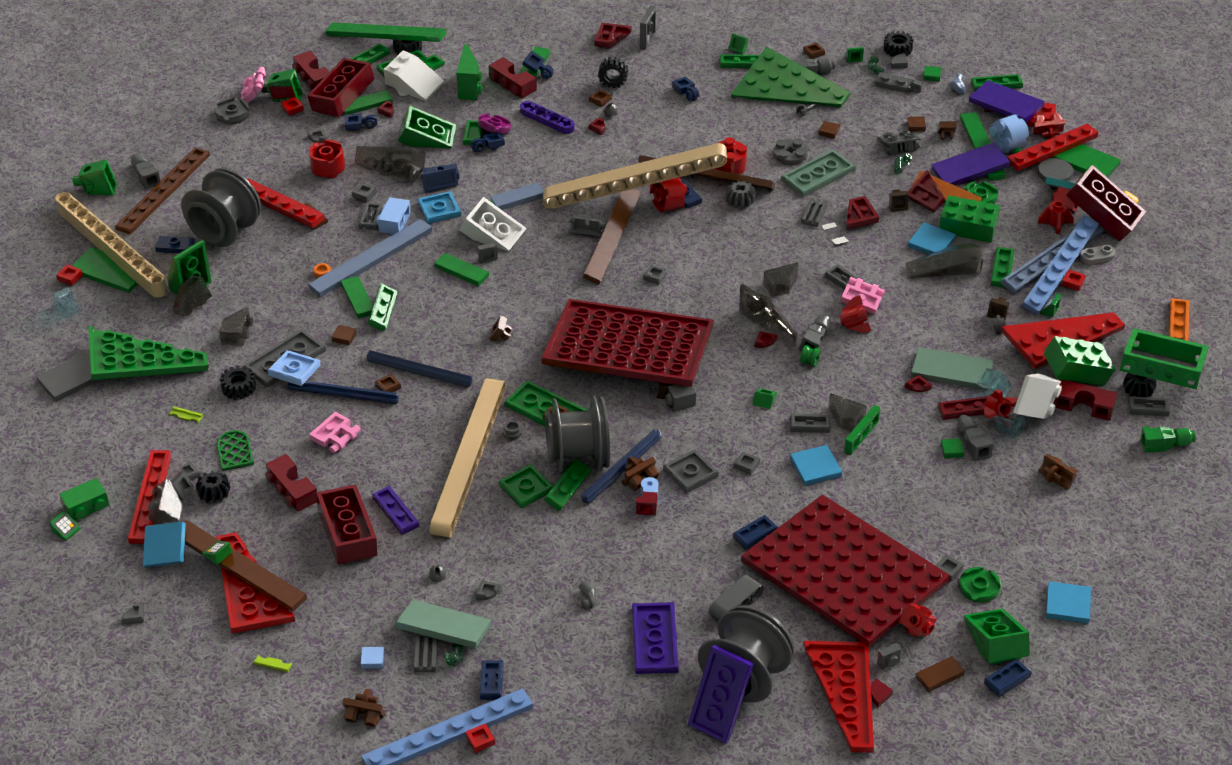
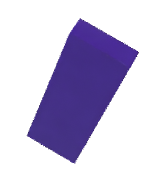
M390 486L372 494L374 501L401 535L420 527L417 519Z

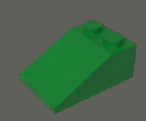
M464 44L456 72L458 99L478 100L479 94L482 95L483 85H480L482 71H479V64L468 44Z
M409 106L402 119L398 141L411 147L452 148L456 124Z
M203 240L174 256L167 275L169 290L183 300L212 282L205 241Z
M1003 608L963 615L981 656L989 663L999 664L1005 660H1015L1016 658L1020 660L1022 657L1030 656L1029 632Z

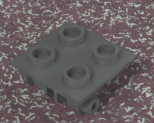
M909 130L899 131V134L889 132L884 133L883 136H878V139L887 144L885 152L889 154H895L898 151L902 153V148L904 152L916 151L920 148L917 140H921V138Z

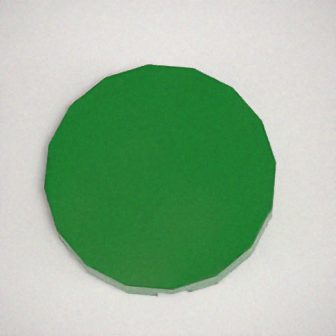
M972 182L964 188V190L980 196L981 202L995 204L998 199L997 188L988 182Z
M973 567L961 574L959 589L966 598L974 602H990L1000 593V578L992 570L987 571L983 570V567Z

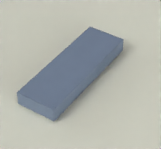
M537 182L490 196V200L493 201L495 206L503 210L543 198L544 190Z

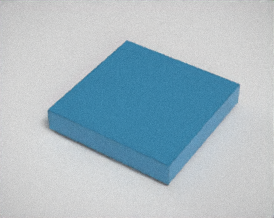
M451 191L417 199L427 224L461 216V211Z
M923 223L908 242V247L941 258L956 239V234Z
M828 445L790 454V459L805 486L842 477V470Z
M181 521L145 526L144 567L184 563L186 523Z
M1049 581L1046 618L1089 624L1091 587Z

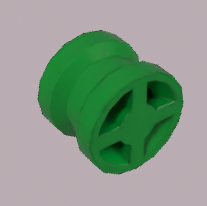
M805 345L801 352L800 363H810L811 366L816 367L821 349H812L809 345Z

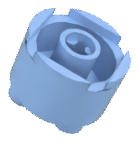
M1018 115L999 119L989 128V134L992 136L994 143L1003 153H1009L1016 148H1023L1028 144V141L1026 142V137H1029L1028 127L1022 118L1019 119L1017 117Z

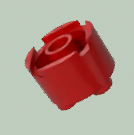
M727 137L724 141L718 142L726 147L727 162L724 166L714 168V170L742 174L746 169L747 146L735 141L732 137Z
M324 140V143L319 144L316 142L309 148L311 171L314 175L332 179L336 178L345 169L344 151L339 142Z
M679 177L650 184V194L654 196L652 203L659 212L685 206V194H687L688 190L686 184H683Z

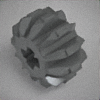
M745 181L731 182V185L727 186L725 198L729 205H735V208L738 206L743 208L744 205L749 207L754 202L755 190L751 183L746 184Z

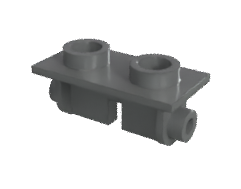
M574 215V217L571 216L570 218L571 226L569 232L601 237L605 230L606 222H603L602 219L590 218L589 222H587V217Z

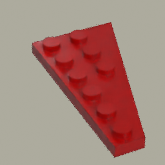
M1114 312L1002 326L1001 332L1030 365L1037 369L1048 364L1044 351L1054 336L1095 343L1124 330L1126 324Z
M237 532L216 536L218 540L229 542L231 548L257 563L255 558L248 552L246 545ZM221 567L232 634L295 622L293 613Z
M804 641L803 647L850 751L873 753L874 738L869 647L862 642Z

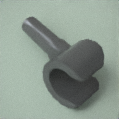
M813 103L807 107L799 104L796 106V113L800 112L803 117L807 114V111L816 107V104Z

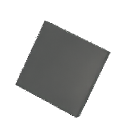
M650 5L640 22V49L643 50L647 49L656 34V6Z
M696 449L663 465V470L686 493L719 477V472Z

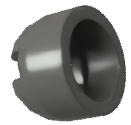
M611 102L604 108L603 112L608 117H613L617 114L618 109Z
M440 564L433 565L429 571L430 579L434 582L443 581L446 578L445 568Z

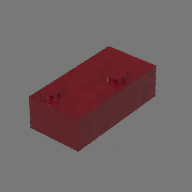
M343 58L307 95L311 110L317 113L340 117L374 81L371 63Z
M1093 165L1086 170L1066 194L1071 201L1092 219L1100 223L1099 225L1118 241L1124 239L1146 213L1142 207Z
M357 485L316 492L318 513L336 563L342 564L378 556L377 537Z

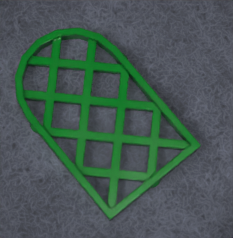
M232 430L225 432L219 437L217 449L219 450L223 471L254 465L250 440L246 433ZM237 434L242 435L240 439L235 436ZM225 436L229 437L227 441H223L222 439ZM232 439L237 441L234 445L229 443ZM240 442L245 444L242 448L237 446ZM226 445L231 447L228 451L223 449ZM234 448L239 450L236 454L231 452ZM241 452L247 453L244 457L239 456ZM228 454L233 456L230 460L226 459ZM235 458L241 459L238 463L233 462Z

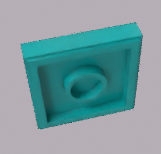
M1046 177L1045 181L1046 185L1057 189L1060 186L1070 190L1075 184L1052 177Z

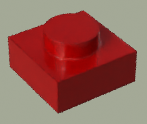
M296 97L281 102L282 109L289 116L304 111L303 104Z
M67 264L56 277L57 281L72 286L83 276L82 269Z
M1068 270L1062 281V286L1080 291L1085 282L1086 275Z
M486 723L465 732L466 738L475 753L495 745V738Z

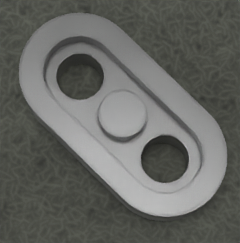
M1110 245L1086 248L1081 251L1080 260L1088 265L1109 262L1115 258L1116 251Z

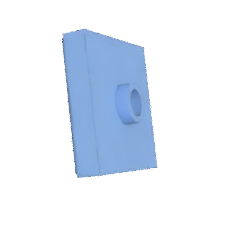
M287 350L268 369V376L302 386L320 367V360Z

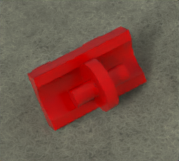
M1060 113L1051 114L1050 121H1045L1043 115H1037L1034 119L1033 135L1042 134V137L1054 138V136L1059 135V132L1064 131L1065 119L1061 118Z

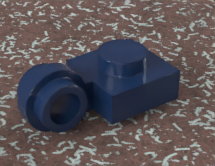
M531 50L522 65L534 73L540 70L541 76L545 79L551 78L554 69L550 65H543L545 59Z
M686 76L672 81V87L680 94L685 93L688 100L694 101L699 97V91L695 88V84Z
M362 113L345 115V130L362 129V125L372 129L377 125V118L374 115H367L366 117H362Z
M500 133L483 135V139L476 138L472 141L471 148L475 152L483 151L485 146L489 149H496L500 146H505V139Z

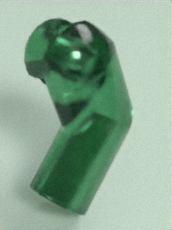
M871 56L870 60H868V69L877 75L880 72L884 73V69L877 64L879 58Z
M905 153L895 159L894 172L896 174H901L903 167L910 164L912 156L909 153Z
M455 643L452 644V654L449 655L448 652L445 655V663L451 667L464 661L463 645Z

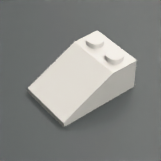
M404 50L384 68L385 84L425 102L444 84V80L417 56Z
M483 197L467 216L459 230L472 240L484 244L495 242L497 248L509 252L526 228Z
M1039 373L1026 375L1013 413L1043 419L1048 418L1049 415L1052 416L1055 409L1053 404L1055 397H1059L1062 389L1060 386L1061 381Z

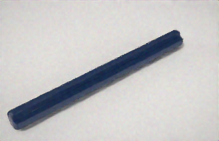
M372 350L366 356L369 362L470 387L472 384V377L469 375Z
M306 381L302 386L290 382L287 384V388L290 390L397 404L399 401V395L393 392Z
M656 429L652 430L581 494L582 501L588 504L592 502L625 472L624 467L627 466V458L633 456L639 459L662 438L661 432Z

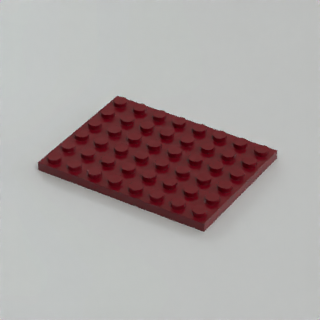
M568 299L544 351L542 364L551 367L558 366L571 370L577 369L692 387L713 328L714 320Z
M823 494L741 555V562L868 647L899 623L898 620L909 603L920 606L950 581L948 573Z

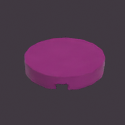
M486 113L478 118V125L485 130L495 133H508L510 131V121L502 116L494 115V117H490V114Z

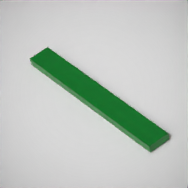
M332 22L325 30L327 36L440 42L447 34L446 28Z

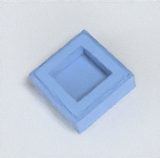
M362 647L361 669L383 668L384 647Z

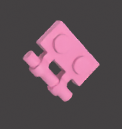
M259 67L256 73L246 77L243 81L241 99H244L247 103L253 100L257 92H260L264 87L266 75L264 67Z
M850 277L840 301L848 304L853 297L861 295L863 304L859 305V307L864 306L865 311L875 314L885 290L878 288L879 286L876 284L870 285L865 283L863 279Z
M334 412L313 430L309 436L310 440L324 448L331 443L332 446L329 447V450L334 454L338 450L341 451L349 440L355 439L361 428L358 425L352 428L349 427L351 425L350 419Z

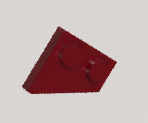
M602 22L594 40V46L611 48L632 32V26Z
M928 170L922 174L907 192L909 194L908 199L933 213L945 201L942 192L938 189Z
M866 196L849 199L847 230L879 223V216Z

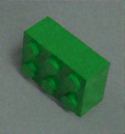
M948 195L940 218L939 228L952 232L958 237L992 243L1001 205Z
M1054 336L1044 351V355L1057 379L1104 386L1116 370L1104 346L1098 342L1093 343Z

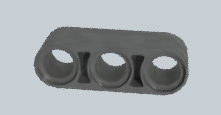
M744 575L711 604L708 613L719 621L733 607L750 606L757 598L761 597L764 586L750 576Z

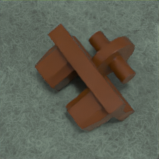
M1046 454L1038 472L1046 476V481H1054L1068 490L1071 488L1078 470L1063 464L1061 459Z
M633 456L627 458V466L624 467L626 471L624 474L625 479L621 483L624 486L629 484L636 491L641 488L642 476L645 475L646 478L657 479L659 472L655 467L656 459L651 457L643 462L641 458L636 459Z
M365 689L363 694L356 693L355 700L344 698L342 702L345 708L344 719L348 722L357 723L359 713L366 714L364 724L376 727L380 717H384L386 711L383 710L382 705L377 704L378 697L372 696L371 689Z

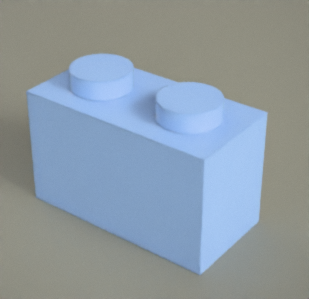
M389 197L387 203L383 205L381 214L377 216L376 224L379 225V232L394 235L404 228L411 214L409 200Z

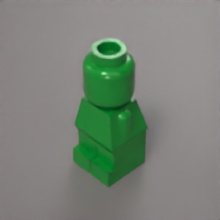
M1146 426L1142 427L1140 441L1145 453L1163 452L1173 448L1174 444L1176 446H1189L1196 441L1195 431H1190L1188 428L1175 429L1173 431L1172 428L1167 427L1150 428Z

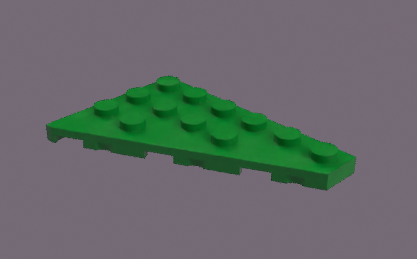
M767 46L731 93L733 98L742 97L764 101L777 100L799 104L815 103L834 107H842L850 96L848 90Z
M88 326L92 380L208 371L207 354L205 352L193 351L188 348L180 350L173 348L171 344L154 342L149 339L144 341L137 340L132 335L115 333L107 329L103 332L95 330L94 326Z

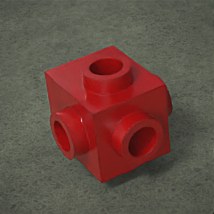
M909 603L898 622L907 627L906 631L912 636L926 637L934 630V623L937 618L931 615L932 611L929 608Z

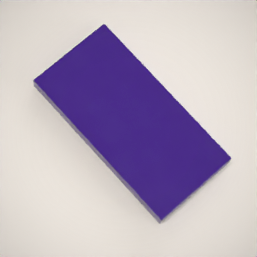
M989 80L969 96V102L1005 116L1018 115L1017 117L1019 119L1022 118L1025 123L1044 106V101Z
M993 142L932 164V170L939 179L956 186L1010 166V161Z
M674 602L632 603L635 674L679 673Z
M717 645L712 646L687 725L725 744L728 743L754 663Z

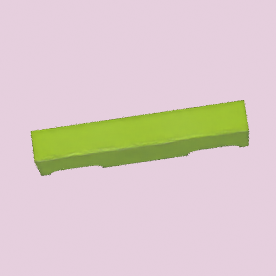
M173 406L172 411L169 413L170 416L176 415L180 419L195 420L197 423L203 418L201 413Z
M260 655L254 660L255 665L289 672L292 663H283L282 660L271 657L262 658Z

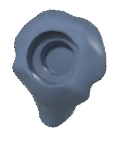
M958 73L950 83L951 89H954L959 95L965 94L964 76L962 73Z

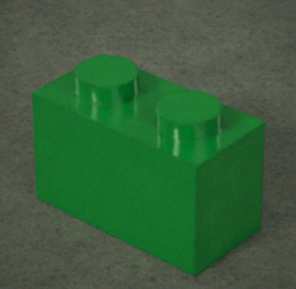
M97 478L59 494L63 509L74 521L109 506L107 493Z

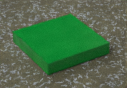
M532 464L499 481V486L521 509L546 496L553 488V485Z

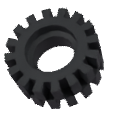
M892 31L891 34L888 33L884 38V52L886 51V54L890 53V56L902 53L908 56L913 51L914 39H912V35L909 36L910 34H905L904 31L902 33H899V31L896 33Z
M393 40V49L397 55L403 50L408 53L417 50L422 51V41Z
M608 57V60L605 58L600 63L598 78L600 82L603 81L602 85L605 86L607 84L608 88L610 86H613V88L618 86L620 88L621 84H625L629 67L625 61L622 62L621 58L616 60L617 57H614V59ZM616 70L619 72V75L613 76L607 71Z
M236 366V369L230 367V371L226 369L221 374L222 392L230 399L232 396L234 400H237V397H240V399H243V396L249 397V393L253 394L254 390H256L254 372L250 368L246 369V366H242V368ZM237 381H243L240 384H232Z

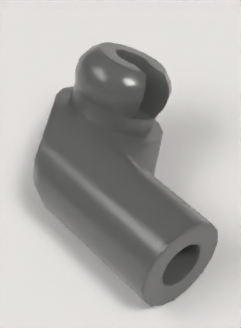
M583 581L580 583L579 589L585 594L586 598L581 600V603H583L581 605L583 609L587 610L596 605L595 589L588 582Z

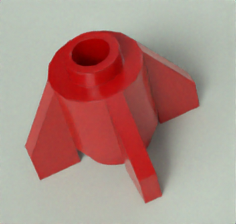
M1054 201L1038 217V224H1047L1048 221L1051 226L1055 227L1056 234H1060L1061 225L1063 223H1074V216L1065 203Z
M861 295L853 297L843 308L842 315H839L842 326L846 325L847 329L866 333L871 331L869 322L864 323V321L868 320L864 306L859 307V305L863 304Z
M995 390L985 401V417L990 419L997 416L1005 426H1012L1008 415L1012 411V406L1015 407L1018 398H1004L1002 391Z

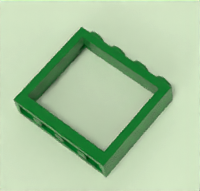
M1133 328L1123 353L1119 371L1197 390L1209 346ZM1132 349L1194 363L1197 366L1195 369L1131 352ZM1188 381H1195L1194 385L1189 384Z

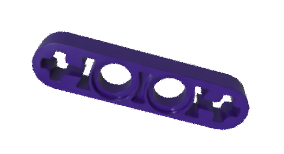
M524 101L520 104V113L530 119L564 134H570L575 130L574 121L531 101Z

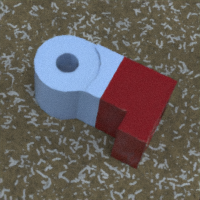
M648 477L641 482V497L636 498V514L656 516L658 481L655 478Z

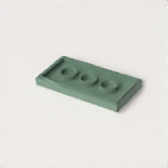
M832 149L781 175V181L804 197L855 171L856 166Z
M918 347L911 377L920 375L926 380L987 390L993 360Z
M412 600L396 621V628L476 649L491 627L492 620Z

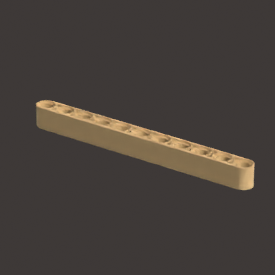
M716 143L551 185L543 191V205L545 208H559L722 167L727 162L726 147L721 143Z
M63 192L56 195L55 200L58 212L65 220L99 250H102L150 295L158 298L167 294L165 277L159 270L71 194Z
M489 378L484 380L430 525L431 535L452 537L458 521L456 519L460 516L468 494L467 490L471 486L473 476L479 464L478 462L484 450L482 448H485L494 423L493 421L503 399L506 388L505 381Z

